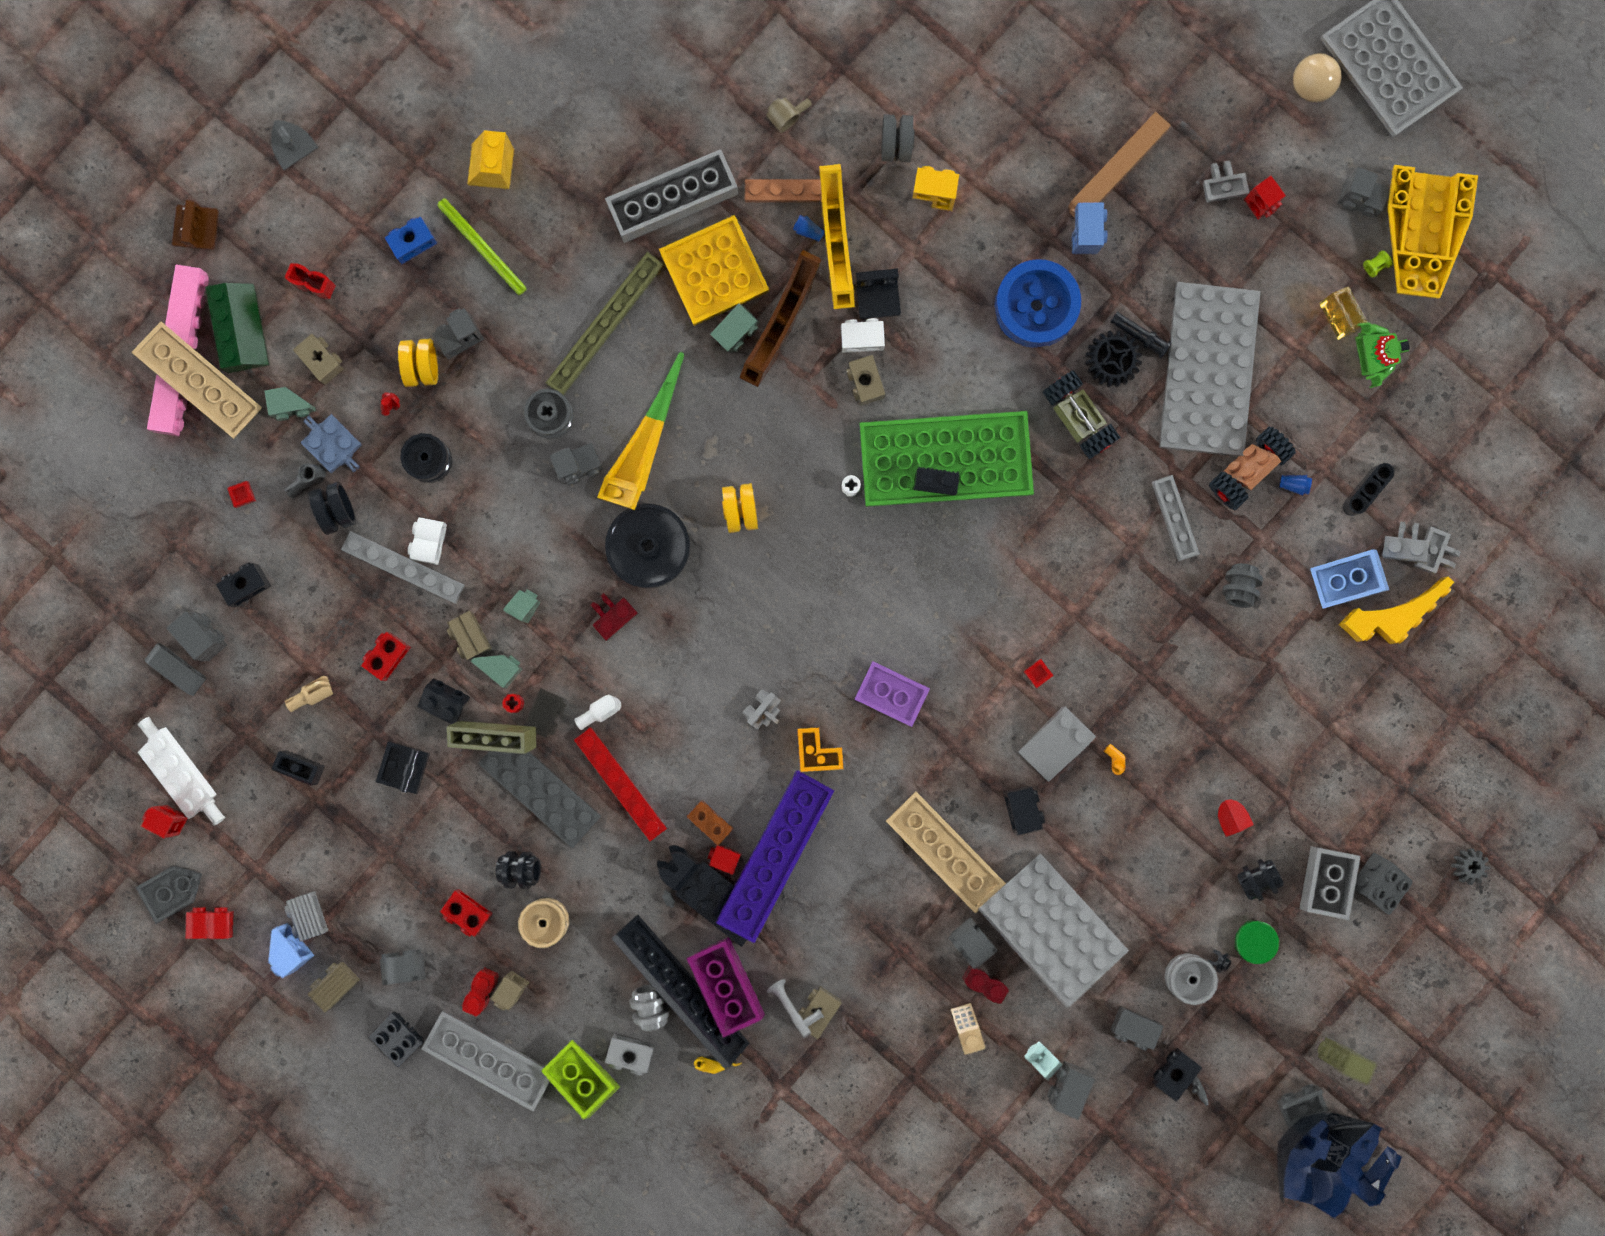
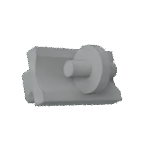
M760 690L756 695V699L762 704L757 710L749 705L743 711V715L748 719L747 722L757 730L762 724L767 727L771 721L778 724L779 720L775 716L780 710L776 707L781 702L772 692L769 694L764 690Z

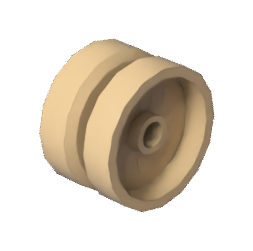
M550 897L537 899L527 905L521 912L518 921L519 932L529 945L537 948L549 947L557 943L566 934L569 927V914L565 906L556 899ZM540 920H546V927L543 926V923H541Z

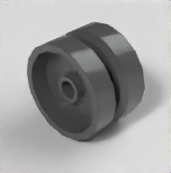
M883 114L881 161L892 162L895 157V148H897L899 161L911 162L915 136L913 115H902L899 128H896L895 115Z
M540 389L533 393L526 401L524 408L525 420L529 427L540 437L547 439L560 438L572 427L574 421L573 408L567 398L559 391ZM548 412H552L550 417L547 415Z

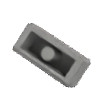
M315 891L286 901L285 912L287 917L292 919L294 924L292 926V933L295 938L299 939V942L328 932Z

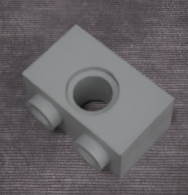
M614 1034L611 1038L605 1063L610 1064L609 1067L617 1070H622V1067L630 1069L632 1074H647L655 1044ZM632 1051L635 1054V1059L632 1061L627 1060L624 1053Z

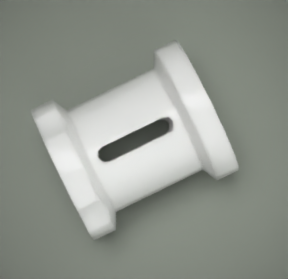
M847 476L842 481V492L849 497L855 496L860 491L861 483L856 476ZM849 481H852L853 485H857L853 491H850L849 487H845Z

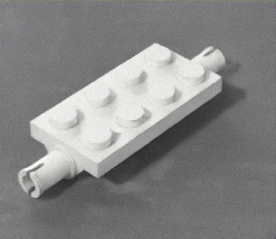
M150 717L140 721L138 727L148 737V742L138 751V754L185 816L190 819L198 812L204 811L213 823V826L222 822L226 817L223 816L214 804L215 800L213 798L217 794L168 729L165 727L158 730Z

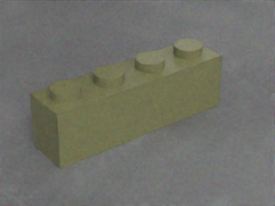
M457 721L447 726V747L526 754L536 748V727Z
M1327 1037L1318 1047V1057L1341 1073L1367 1085L1369 1084L1377 1065L1376 1063L1351 1048Z

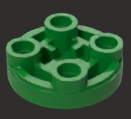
M1257 920L1247 921L1237 931L1234 946L1235 950L1244 960L1252 964H1264L1272 960L1277 954L1279 938L1274 928L1269 924Z

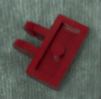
M603 593L601 598L611 609L604 613L601 607L593 602L591 606L601 618L592 626L608 641L631 621L638 612L625 598H622L614 605L606 594Z

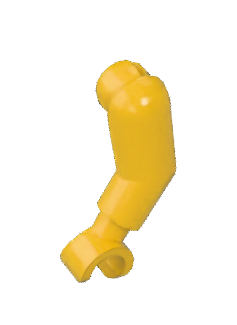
M698 1057L694 1061L695 1069L702 1072L717 1074L725 1070L718 1061L705 1057ZM734 1062L732 1065H733V1066H739V1065H741L742 1063H735V1062Z

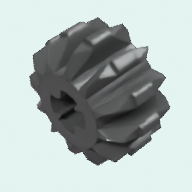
M1468 848L1467 852L1460 850V856H1453L1457 861L1456 864H1451V867L1457 868L1453 875L1459 876V881L1467 882L1468 885H1473L1474 882L1480 884L1482 883L1481 877H1488L1485 869H1491L1490 866L1485 865L1489 859L1482 857L1483 852H1475L1473 848Z

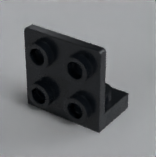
M898 268L856 273L859 318L861 320L901 315Z

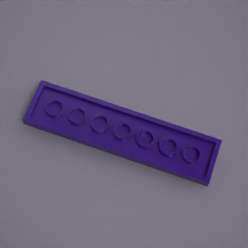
M796 770L716 921L717 924L755 943L834 790Z

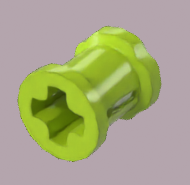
M1382 250L1378 253V256L1364 261L1363 266L1368 275L1374 278L1379 271L1384 268H1390L1393 263L1389 254Z

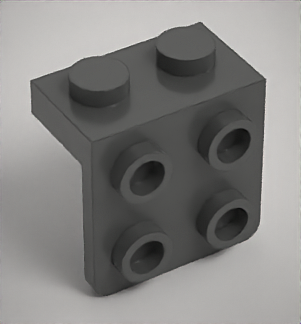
M1373 853L1357 875L1354 891L1368 898L1384 913L1390 915L1410 889L1413 881L1394 863Z

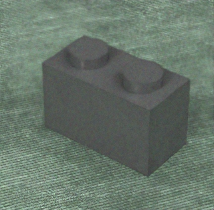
M1120 1006L1110 1030L1115 1034V1038L1123 1042H1127L1129 1039L1135 1042L1134 1046L1146 1051L1147 1048L1155 1049L1164 1026L1155 1020Z

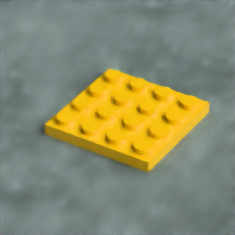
M735 215L659 249L694 326L735 308L739 303L744 304L770 292Z

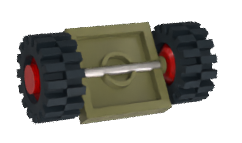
M1072 370L1056 380L1042 393L1051 406L1065 399L1053 409L1077 443L1089 435L1092 436L1080 445L1088 459H1091L1109 448L1121 437L1112 424L1098 432V429L1107 423L1083 389L1072 395L1074 391L1083 385L1078 375Z

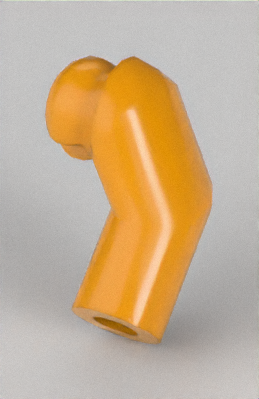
M1109 744L1104 749V752L1112 758V772L1115 775H1121L1126 768L1125 755L1112 744Z

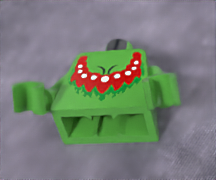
M1369 322L1358 323V326H1361V333L1355 336L1362 376L1370 375L1366 377L1367 380L1371 379L1372 385L1369 387H1377L1395 370L1396 364L1401 363L1400 353L1409 351V342L1407 339L1398 341L1396 333H1389L1387 328Z

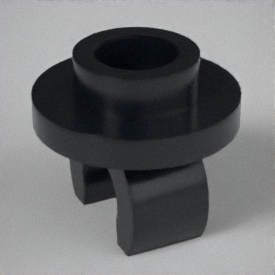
M1213 950V953L1218 955V961L1213 962L1208 959L1207 962L1216 967V972H1226L1232 962L1229 960L1230 955L1228 953L1223 955L1218 950Z

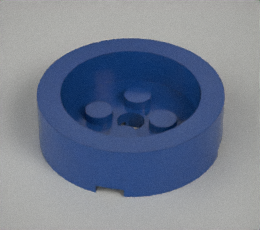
M1043 259L1023 262L1011 269L1000 284L994 306L997 322L1007 337L1022 346L1037 348L1053 345L1069 333L1078 319L1081 310L1079 286L1072 274L1055 262ZM1040 301L1042 309L1039 311L1033 310L1031 302Z

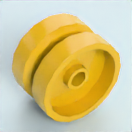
M431 338L420 339L417 346L413 340L400 341L398 361L404 386H418L420 380L425 386L436 385L438 381V361L433 340Z
M752 483L740 486L741 498L738 499L736 489L733 486L722 487L724 519L727 521L728 532H740V518H744L745 528L748 531L757 530L758 523Z

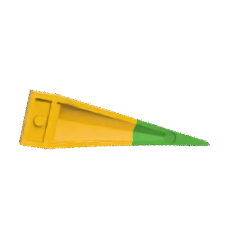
M680 352L647 414L615 464L605 476L597 498L635 510L641 492L645 491L684 353Z

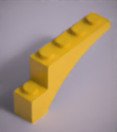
M1449 576L1440 578L1418 597L1393 608L1375 611H1362L1360 608L1353 609L1339 625L1357 642L1368 641L1375 634L1373 631L1375 630L1389 644H1400L1408 637L1407 632L1411 628H1416L1423 619L1421 617L1426 612L1430 613L1437 606L1435 602L1440 597H1445L1451 591L1450 586L1454 581Z

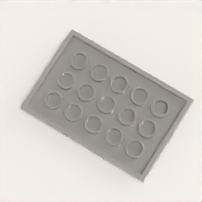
M1372 0L1320 38L1393 138L1463 89L1398 0Z
M1041 853L978 909L1066 1008H1069L1129 951Z

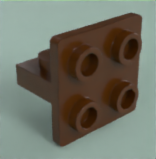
M186 200L185 205H177L172 245L175 247L214 250L219 210L217 208L201 207L192 200Z

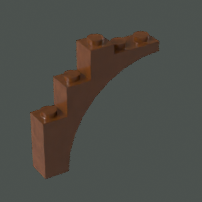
M802 250L772 317L744 363L740 379L759 387L777 360L782 344L792 331L797 315L807 302L812 289V283L822 260L821 258Z

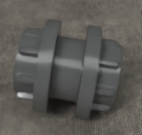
M1243 563L1232 565L1231 570L1226 571L1225 579L1230 584L1223 586L1222 594L1229 605L1239 608H1250L1254 606V602L1260 599V592L1255 587L1262 586L1263 577L1260 575V570L1253 565Z

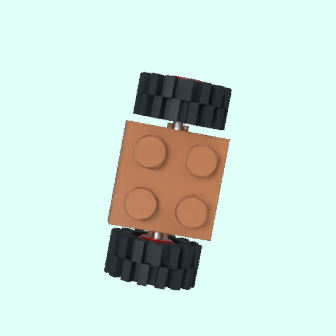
M1267 427L1256 438L1257 446L1251 444L1243 451L1244 456H1239L1209 483V487L1214 492V495L1230 509L1237 510L1249 498L1245 488L1251 491L1278 464L1280 466L1284 465L1296 453L1289 439L1285 438L1282 432L1279 433V430L1274 429V427Z

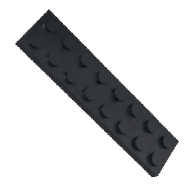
M636 915L611 939L726 1070L750 1044L749 1041L739 1030L725 1037L722 1036L696 980L643 919Z

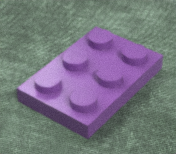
M872 661L854 700L912 727L930 688Z

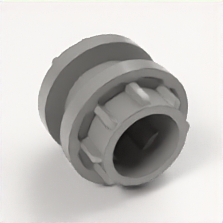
M651 984L635 989L632 992V998L629 1000L630 1007L637 1010L632 1016L633 1022L644 1031H652L665 1026L668 1022L667 1018L670 1016L669 1007L662 1005L666 1001Z

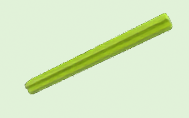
M443 198L439 201L437 206L517 295L523 294L526 291V287L447 199Z

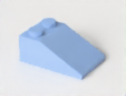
M1374 549L1310 568L1323 609L1389 590L1378 552Z

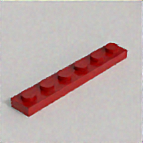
M592 727L574 739L649 841H652L667 829Z

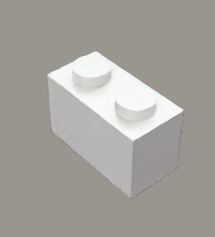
M871 318L867 319L866 322L846 320L845 323H841L842 353L884 350L883 321Z

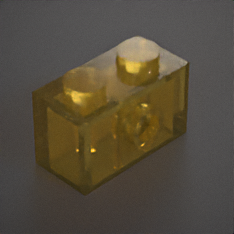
M1349 286L1331 293L1319 303L1338 340L1360 330L1361 326H1358V323H1367Z

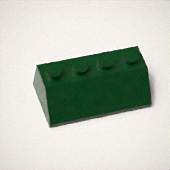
M222 283L205 287L220 369L227 373H234L269 366L255 285Z

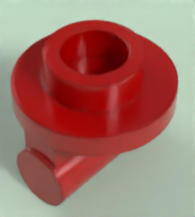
M385 392L382 394L381 413L383 416H388L392 409L398 410L400 408V400L394 393Z

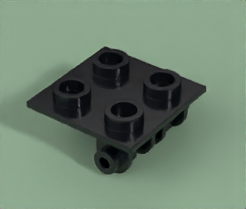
M394 1011L369 1038L399 1067L424 1041L422 1040L423 1037L415 1030L412 1032L414 1027L412 1026L409 1029L407 1027L409 1022L404 1024L406 1020L400 1013L397 1014Z

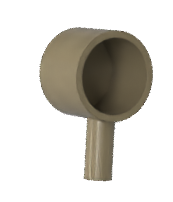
M779 98L768 107L766 117L780 133H783L796 123L800 113L809 108L812 103L807 98L794 107L787 98Z

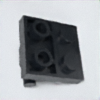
M388 741L376 783L397 788L401 792L418 794L430 753Z

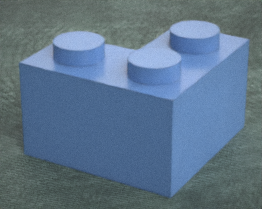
M1078 203L1076 205L1075 230L1072 232V254H1097L1103 248L1104 243H1107V230H1104V222L1107 221V209H1104V203Z

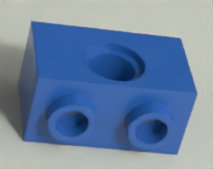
M421 216L410 219L406 223L407 225L400 229L395 228L391 230L388 236L385 237L401 264L437 244ZM409 235H414V240L407 243L406 238Z

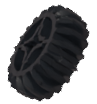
M1108 331L1107 337L1101 333L1099 339L1094 338L1092 340L1094 345L1089 344L1087 347L1091 352H1086L1085 357L1090 359L1085 362V365L1092 366L1087 372L1095 373L1092 377L1093 380H1096L1097 377L1101 378L1099 381L1100 385L1107 381V387H1111L1114 382L1117 388L1120 386V381L1123 385H1126L1128 379L1132 381L1135 378L1134 374L1139 373L1140 370L1136 366H1141L1142 361L1137 359L1142 356V353L1135 352L1140 347L1139 345H1132L1135 341L1134 338L1130 339V341L1126 340L1128 337L1127 333L1123 337H1120V331H1116L1114 336L1112 331ZM1110 344H1117V345L1121 346V347L1124 348V349H1123V350H1116V349L1113 347V345H1110ZM1103 346L1105 359L1098 363V351ZM1111 356L1112 358L1119 357L1116 362L1108 361ZM1129 356V367L1124 372L1122 369L1124 367L1122 359ZM1110 368L1113 370L1114 373H1117V375L1109 374L1105 372L1103 369Z

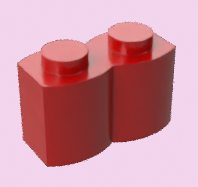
M291 263L285 275L286 280L297 289L311 291L315 296L322 299H330L336 286L323 273L309 271L305 266L297 263Z
M193 907V911L186 912V939H229L233 937L234 911H228V907H215L214 911H206V907Z
M483 968L475 975L471 984V991L463 1001L462 1011L477 1017L485 1010L490 1000V992L494 990L498 983L499 974L497 972Z

